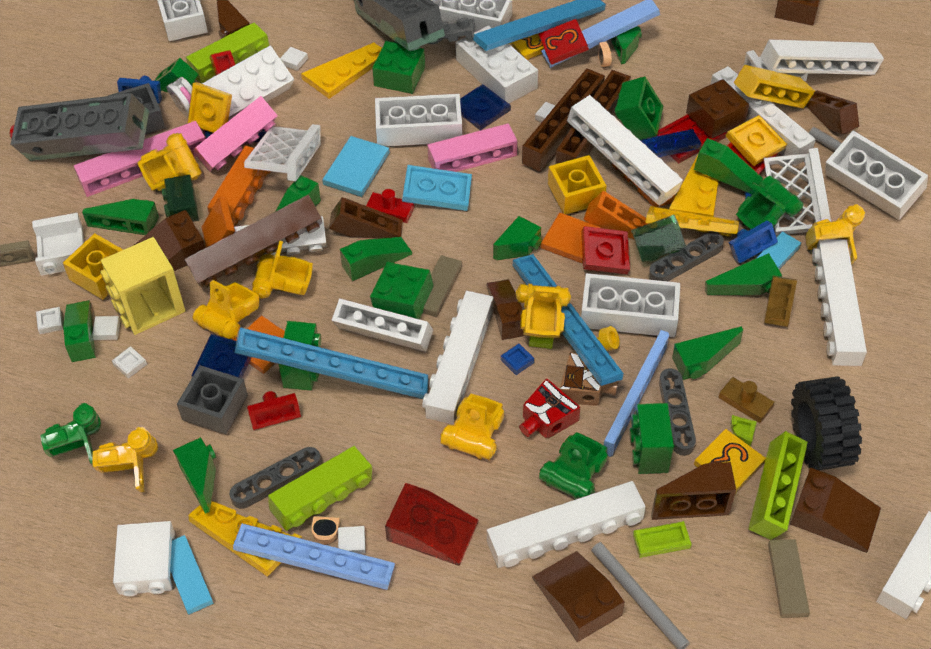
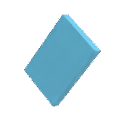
M350 136L322 179L323 185L362 197L389 155V147Z
M407 165L402 202L467 211L472 174Z

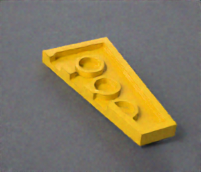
M373 42L301 73L302 80L330 99L369 72L382 47Z
M696 157L669 209L713 217L718 180L694 170Z
M650 206L646 217V223L696 229L700 232L714 231L724 236L737 234L739 221L653 206Z
M211 501L210 512L205 514L199 505L188 515L189 522L267 577L282 562L233 550V544L241 524L302 539V536L298 534L290 535L282 532L280 527L275 525L270 527L259 523L257 518L236 514V510Z

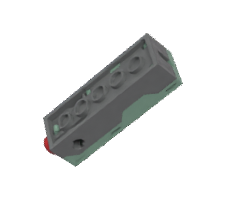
M354 0L355 9L359 15L408 51L417 50L420 46L436 42L439 38L445 36L439 6L431 0Z
M132 93L18 107L15 124L10 128V145L30 161L143 149L149 110Z

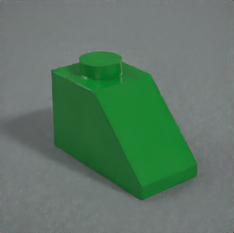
M636 26L610 39L621 64H625L638 48L639 38L642 36L640 26Z
M178 58L159 72L154 81H160L161 91L168 92L167 86L171 83L173 84L180 77L185 78L192 86L198 73L185 61Z
M518 216L493 244V259L504 260L530 255L534 249L537 250L541 245V227Z

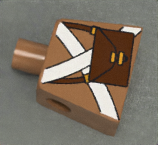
M570 352L560 390L578 405L596 406L599 405L602 393L616 396L619 381L601 386L579 355Z

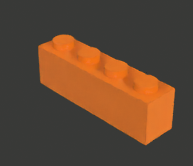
M249 146L243 148L207 206L208 213H210L219 197L226 198L234 227H236L239 220L243 219L246 208L252 204L255 193L258 189H261L264 178L271 172L244 167V161L254 150L253 147Z

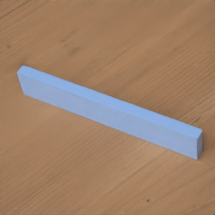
M645 0L583 30L582 33L590 49L599 45L600 42H605L659 16L660 11L653 0ZM545 49L541 51L543 57L545 58L550 68L568 60L565 59L563 61L551 65L545 52Z
M660 331L604 440V446L607 447L609 457L613 456L631 420V415L634 414L637 404H639L667 349L669 332Z
M243 523L233 544V550L385 590H388L395 563Z

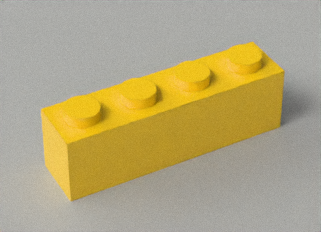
M749 65L743 66L734 81V84L747 97L803 109L815 92L801 77Z

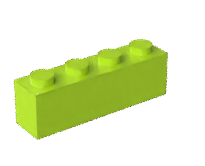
M254 22L186 56V61L198 73L196 80L202 84L216 76L210 60L211 54L231 50L234 62L238 64L269 47L268 36Z
M785 431L770 442L749 530L769 540L787 531L807 441Z
M352 446L269 494V510L286 531L293 527H298L314 514H320L325 511L329 505L336 501H342L351 492L367 486L372 480V465L355 446Z

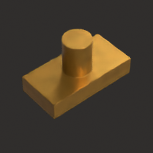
M773 275L764 323L788 327L797 279Z
M734 377L724 386L718 397L758 423L763 421L775 403L757 391L755 382L746 381L743 383Z

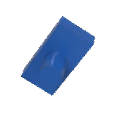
M145 75L140 79L119 78L117 81L119 92L149 83L157 103H160L162 100L160 81H152L150 77Z
M765 221L749 231L741 229L737 233V238L731 240L729 245L735 261L740 264L774 245L778 240L772 223Z

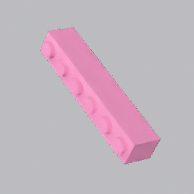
M193 121L144 139L143 149L110 152L73 165L86 196L89 197L142 177V172L137 164L141 156L154 149L162 150L167 146V138L173 133H181L193 156L196 157L193 153L195 147L205 140V136L197 122Z

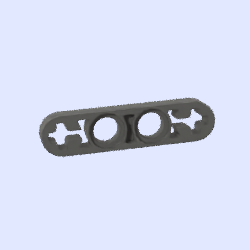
M709 232L654 262L649 269V279L668 282L717 255L723 248L724 239L722 235L716 232ZM697 250L701 255L693 256L689 252ZM680 260L683 262V265L675 266L672 264V261Z
M668 368L661 372L659 379L662 402L668 403L674 444L673 450L679 455L686 456L693 452L696 437L682 375L678 370ZM667 378H671L674 382L673 389H670V381ZM677 397L682 403L673 405L668 399ZM679 417L684 419L686 424L678 426L672 420ZM681 434H684V441L688 444L687 446H683V443L680 442Z
M314 447L303 448L232 486L229 493L232 504L239 509L247 508L320 466L321 456L319 451ZM310 457L311 459H314V461L310 463L308 460L306 461L305 458ZM296 462L299 463V466H301V469H298V466H297V463H296ZM286 467L294 469L293 474L289 476H283L280 472ZM263 479L272 481L271 485L267 488H260L258 483ZM251 486H254V490L256 493H253L252 489L250 488ZM241 492L246 495L243 499L240 496L238 497V494Z

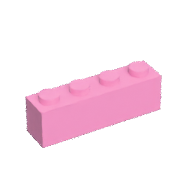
M260 96L195 147L193 153L210 172L213 169L218 171L227 164L226 159L231 155L236 157L242 152L243 145L247 142L250 145L260 137L258 133L263 129L266 132L276 124L274 121L278 115Z
M509 123L427 144L428 160L433 169L453 172L517 156V139Z

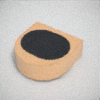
M607 42L599 43L598 59L602 67H608L612 63L611 51Z
M313 516L312 535L314 540L324 545L334 542L338 536L340 519Z

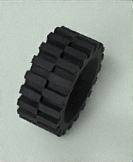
M839 376L798 382L792 392L794 397L791 399V405L793 406L791 416L794 418L793 430H796L797 437L808 442L804 456L805 464H808L809 468L819 471L855 465V462L859 460L858 455H861L862 449L859 444H862V437L859 435V431L862 428L857 418L860 416L859 411L855 409L854 404L856 401L854 396H850L851 389L849 385L846 386V381L840 379Z

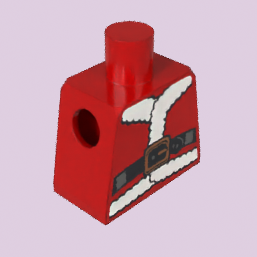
M545 379L524 403L523 418L525 421L519 425V428L527 437L538 431L543 437L550 438L579 421L580 406L550 380Z

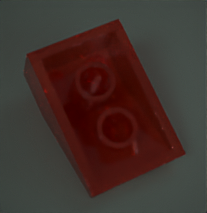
M405 483L386 522V539L394 544L460 566L479 520L433 492Z

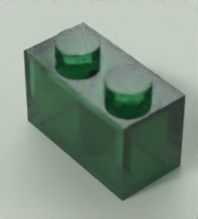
M191 175L164 179L165 188L161 190L164 202H168V204L164 205L166 218L186 210L193 222L199 221Z
M675 215L631 230L642 262L654 261L661 255L667 253L674 254L679 252L681 248L686 247Z

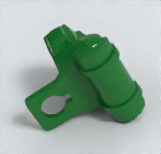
M767 176L761 181L760 185L752 184L757 191L751 197L748 196L739 206V211L736 215L750 229L765 221L771 222L774 227L784 213L793 217L803 209L804 204L799 200L798 196L788 191L778 179H775L773 176Z
M81 403L73 412V421L62 426L58 423L45 429L46 432L40 435L41 443L45 454L49 457L85 446L90 464L93 466V449L89 435L95 434L100 430L101 419L92 406L87 403Z
M576 432L574 435H569L565 442L562 443L559 450L560 455L554 462H546L539 473V479L546 482L547 486L554 487L570 495L575 500L594 494L595 484L591 482V479L595 473H599L608 459L606 446Z

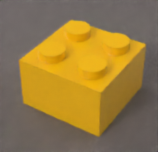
M590 155L549 166L548 186L563 214L587 209L589 203L602 191L606 192L607 185Z
M94 233L63 262L69 280L103 300L109 295L106 289V285L109 283H105L100 273L103 270L101 260L123 249Z

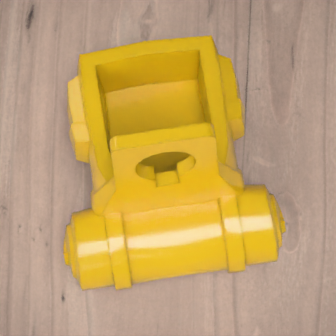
M181 133L171 134L166 140L167 146L159 151L154 149L145 153L137 162L151 190L157 189L160 191L175 184L174 180L185 177L187 181L196 180L202 174L198 162L195 160L186 139H184Z
M854 204L853 206H848L843 214L840 215V218L830 222L828 219L813 223L805 237L807 249L817 248L819 240L846 239L848 249L850 247L851 250L850 261L852 265L857 260L853 231L863 221L865 217L864 209L858 204Z
M279 241L275 256L264 254L260 257L257 263L256 276L252 283V291L262 299L269 297L273 289L305 295L311 279L313 263L292 256H281L280 252L283 241Z
M212 280L210 282L209 302L207 306L204 304L200 305L194 311L193 321L198 323L203 329L218 335L224 341L232 342L237 338L240 329L238 322L258 309L259 295L236 282L224 286Z
M520 284L516 290V298L519 303H524L525 310L521 312L520 322L523 334L539 338H559L560 333L564 331L565 314L561 312L562 306L567 307L571 300L569 288Z
M470 393L459 405L456 414L457 419L454 424H448L440 434L441 444L448 446L451 450L455 449L476 456L478 459L485 458L490 460L495 454L497 446L496 441L491 437L494 430L498 429L503 421V404Z
M138 427L136 430H133L128 435V442L117 445L115 442H109L100 445L99 449L93 451L92 460L95 470L100 473L134 469L135 487L139 492L145 491L143 458L154 456L158 451L157 440L145 427Z

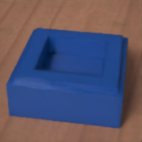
M517 344L501 355V361L515 375H518L534 364L535 360L520 344Z

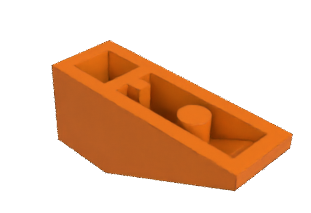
M602 191L589 203L584 216V220L603 229L627 231L628 238L649 244L653 242L658 227L656 224L646 223V217L605 191Z

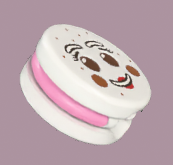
M180 77L173 84H169L167 90L178 109L188 118L192 86L185 78Z

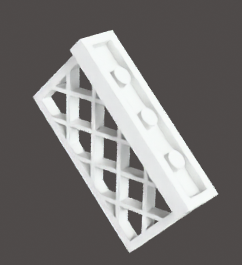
M312 124L308 130L273 126L244 161V167L287 173L288 180L297 181L321 145L320 125Z
M818 148L809 149L807 154L764 158L766 177L773 176L787 185L785 187L787 190L791 188L798 192L799 200L803 196L811 200V204L807 208L803 206L802 213L798 218L784 213L774 226L776 235H779L782 231L786 234L807 232L812 224L806 225L801 222L806 215L813 218L815 222L828 219L831 222ZM804 161L805 167L801 171L792 167L794 162ZM779 164L783 169L776 173L770 169V165ZM787 170L796 175L791 181L782 177ZM799 178L808 182L804 189L795 185ZM783 217L793 222L789 227H779V221Z

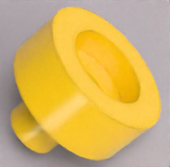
M613 326L601 328L599 337L596 338L606 351L617 349L620 341L616 329Z

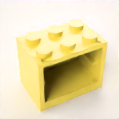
M154 237L101 260L103 270L100 273L105 283H109L106 285V289L112 299L111 303L115 311L122 314L120 319L124 327H130L134 335L186 312L174 270Z

